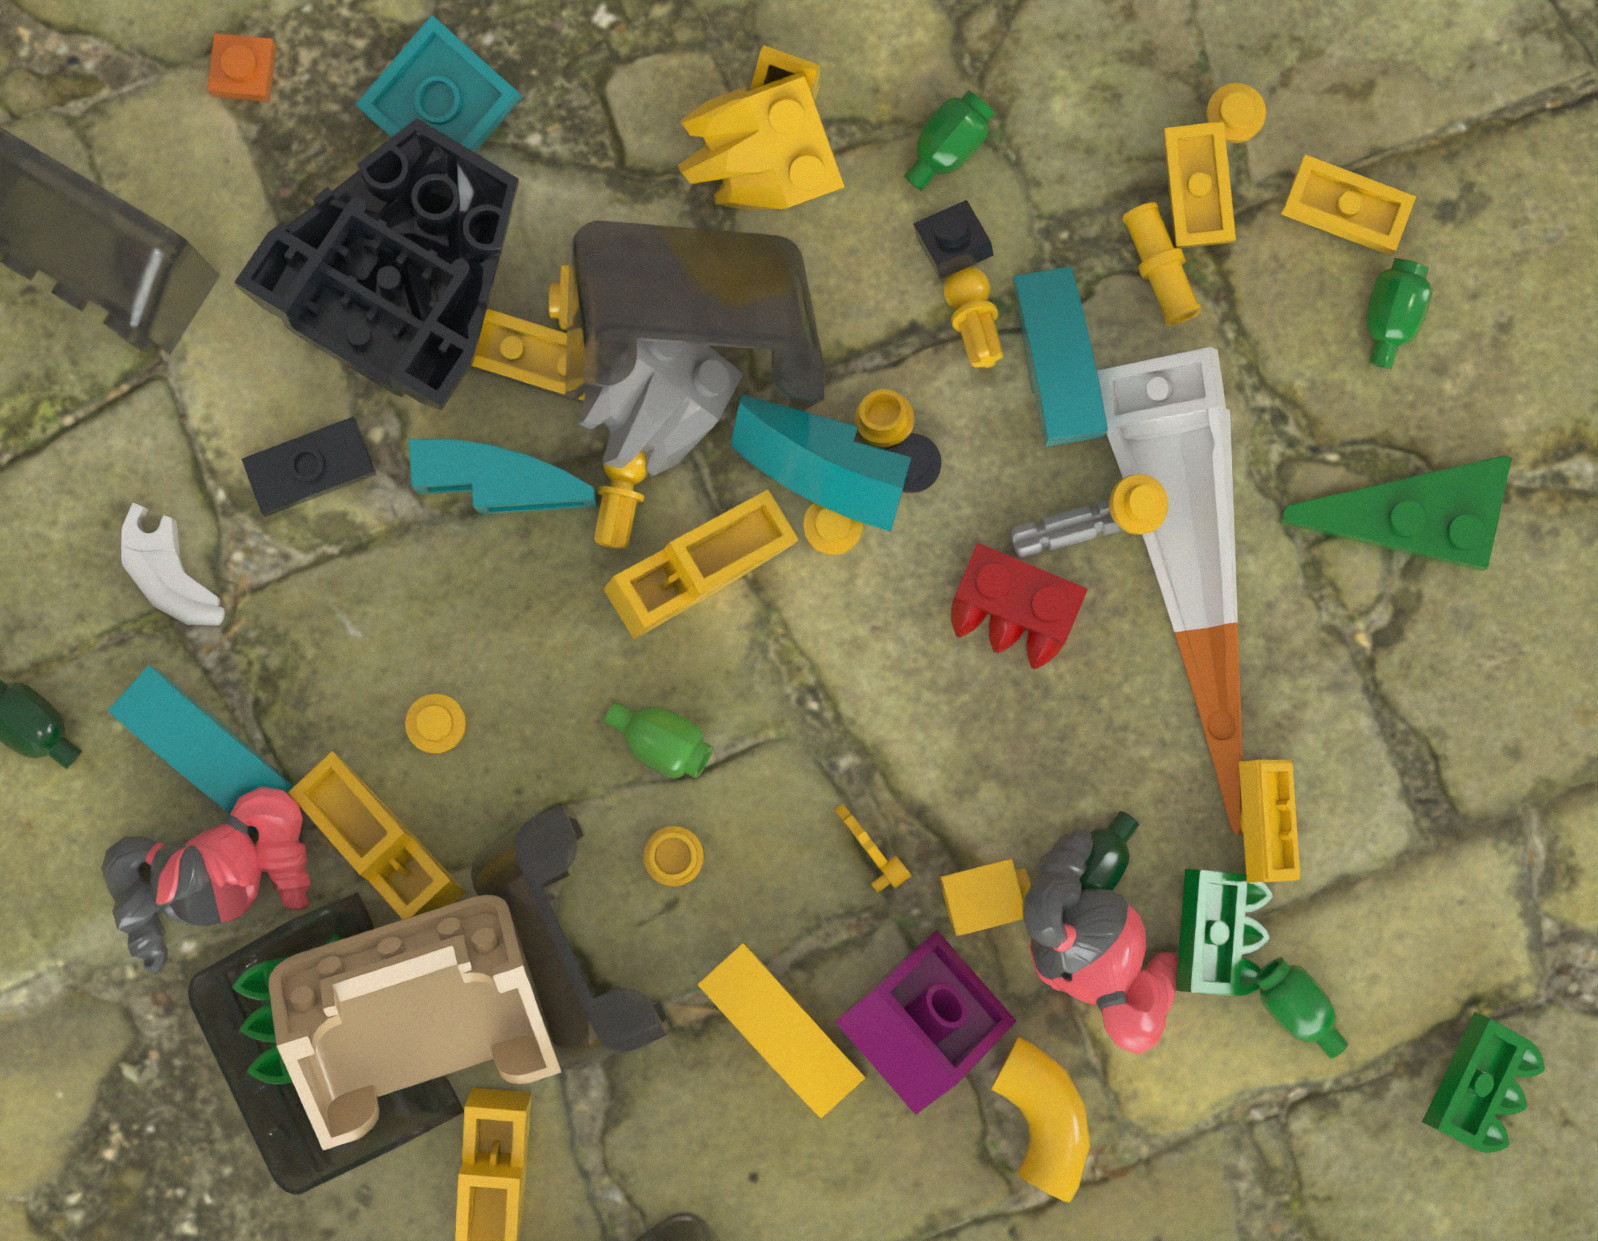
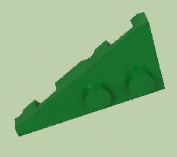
M1495 457L1287 505L1281 513L1279 523L1484 571L1489 566L1512 457Z

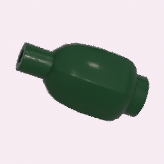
M0 679V741L25 757L35 759L48 755L66 770L69 769L80 756L82 750L64 737L65 728L61 714L44 697L28 685L14 683L9 686Z
M1119 811L1107 829H1095L1090 832L1093 848L1090 857L1086 861V871L1079 879L1082 885L1081 890L1107 889L1113 891L1122 878L1129 864L1130 857L1126 843L1139 826V823L1129 814Z

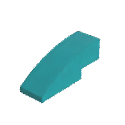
M1072 267L1014 275L1012 280L1032 393H1035L1044 447L1103 438L1108 431L1090 337Z
M741 396L730 445L734 450L781 485L808 500L853 520L891 532L912 457L854 442L858 426L753 397Z
M409 439L411 487L419 495L472 491L473 507L479 514L598 507L597 493L591 485L558 467L529 455L477 442L454 439Z
M148 665L108 710L111 715L229 814L239 797L261 786L284 790L289 796L288 792L294 787L290 781L210 710L203 708L159 668ZM249 826L252 832L258 833L256 827Z

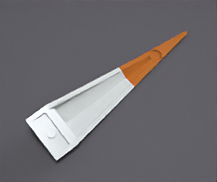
M1207 347L1097 370L1108 427L1106 433L1122 477L1125 478L1134 474L1149 475L1163 486L1168 497V513L1162 525L1155 531L1142 535L1189 678L1231 829L1239 836L1243 835L1240 825L1242 802L1239 761H1243L1231 422L1230 410L1226 409L1218 349Z

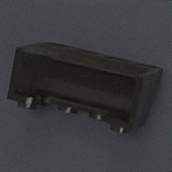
M0 127V263L29 281H32L38 272L55 282L56 284L51 293L81 312L84 311L88 303L105 312L107 316L102 324L146 354L155 345L171 355L220 277V274L181 235Z

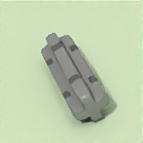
M1109 500L1096 503L1095 509L1090 510L1088 506L1042 518L1041 524L1038 525L1031 521L1014 526L1010 531V539L1015 554L1018 558L1023 559L1041 554L1042 548L1048 547L1049 551L1094 539L1098 532L1108 535L1123 529L1112 519L1109 511Z

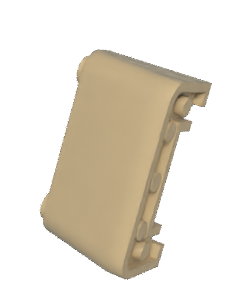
M495 895L472 897L295 954L278 964L269 977V992L276 1045L323 1150L356 1141L365 1136L379 1119L377 1097L494 1059L501 1078L515 1084L532 1083L562 1072L555 1045L510 909L504 899Z

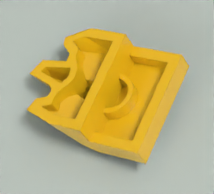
M804 71L750 91L745 86L712 98L680 120L690 136L703 137L706 142L704 147L677 166L691 184L722 179V185L714 194L716 205L745 211L786 209L845 188Z

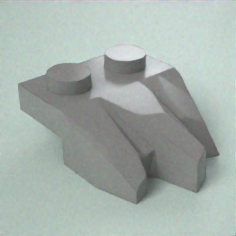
M652 302L641 308L616 354L603 361L586 391L578 424L589 429H593L601 423L608 426L610 435L602 464L622 468L631 462L642 450L646 455V470L652 477L676 466L715 426L744 373Z

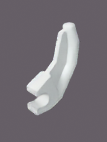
M132 502L121 530V560L125 570L153 607L186 625L219 626L225 616L224 608L219 607V597L184 571L179 556L177 521L163 515L158 529L153 533H145L142 523L148 509Z

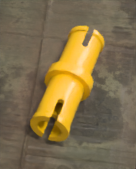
M1150 202L1128 211L1123 215L1122 220L1128 228L1142 262L1138 266L1140 275L1143 280L1150 281L1164 314L1166 325L1173 326L1201 313L1202 308L1197 303L1182 267L1186 262L1182 249L1174 248L1158 210L1157 202Z

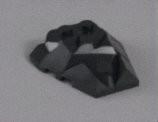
M416 118L357 164L359 170L334 190L331 191L327 187L313 198L314 205L287 226L284 222H281L268 232L234 283L238 289L260 307L282 319L285 327L296 336L391 393L400 397L407 394L422 404L442 410L475 360L484 317L491 297L500 254L502 253L519 186V179Z

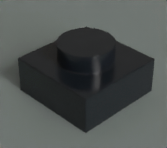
M967 200L913 223L916 237L939 279L994 256L991 241Z

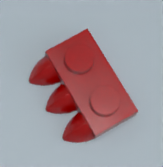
M977 542L952 602L951 622L955 635L960 638L974 631L987 615H991L989 639L995 653L1002 652L1014 645L1026 630L1028 631L1026 640L1028 661L1031 668L1037 669L1050 662L1066 643L1088 589Z

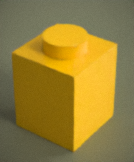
M1012 858L938 877L954 936L1023 919L1022 903L1031 884L1026 868L1015 870Z

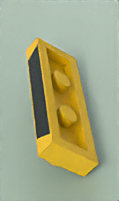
M487 309L475 360L470 369L583 404L586 391L603 361L615 355L618 349Z

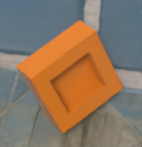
M214 33L207 87L210 95L220 98L270 102L277 49L274 40L270 38Z

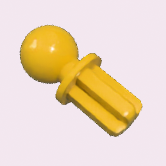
M969 266L947 276L943 286V293L948 305L956 310L951 317L952 326L955 330L961 332L970 364L974 367L985 366L989 368L996 365V361L1001 359L1004 354L995 321L998 318V310L994 303L988 301L990 283L987 276L980 269Z
M642 450L631 462L622 468L603 464L604 472L611 480L610 487H597L596 493L602 496L594 535L595 543L603 547L624 549L629 545L636 505L644 501L643 494L633 491L634 485L640 483L648 474L646 470V455Z

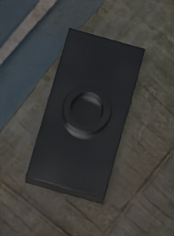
M354 417L241 459L261 514L265 517L377 475L359 425Z

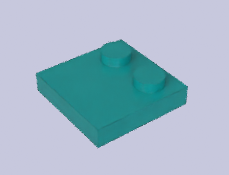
M431 15L355 105L390 137H393L417 118L471 151L476 152L524 96L443 23Z

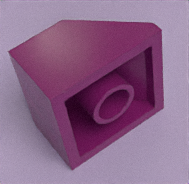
M938 930L927 937L868 989L835 1021L915 1115L956 1086L1017 1022Z

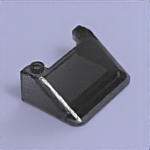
M599 220L585 224L573 236L569 249L566 398L578 399L593 386L608 387L622 382L631 374L635 367L637 340L769 349L772 350L771 368L773 380L779 390L787 395V407L805 411L824 400L825 365L804 260L799 248L788 238L769 234Z
M359 892L289 920L200 971L192 978L189 984L188 996L192 1011L267 1168L277 1185L284 1191L294 1195L303 1194L464 1113V1109L450 1081L445 1076H441L377 1097L379 1119L365 1136L356 1141L323 1150L293 1082L271 1084L255 1079L247 1073L252 1062L261 1053L271 1048L270 1042L255 1040L239 1030L248 1016L263 1006V1000H255L239 994L233 990V984L244 971L255 965L256 962L291 956L320 947L332 932L345 939L373 930V922Z

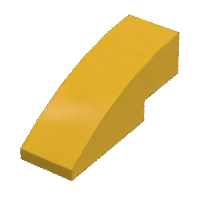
M769 489L674 539L663 550L616 574L603 590L634 640L738 580L795 544L799 539Z
M333 751L288 792L357 873L373 885L402 920L453 904L466 892L408 827Z
M745 942L697 984L820 1119L866 1078Z
M471 1087L464 1107L462 1164L458 1173L455 1241H520L532 1092Z

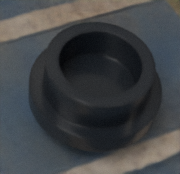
M911 433L900 444L886 447L885 450L912 457L902 492L910 494L919 493L935 483L941 470V455L936 445L929 438Z

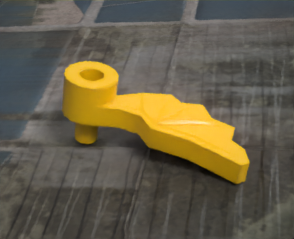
M843 803L834 809L883 873V875L871 883L877 893L889 884L896 889L911 877L909 871L896 855L889 861L886 860Z

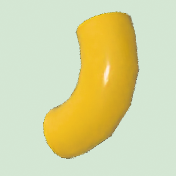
M1018 1035L1003 1061L990 1090L1007 1098L1018 1107L1028 1124L1029 1144L1017 1175L1040 1190L1062 1201L1071 1203L1080 1186L1091 1147L1086 1105L1067 1070L1037 1045Z

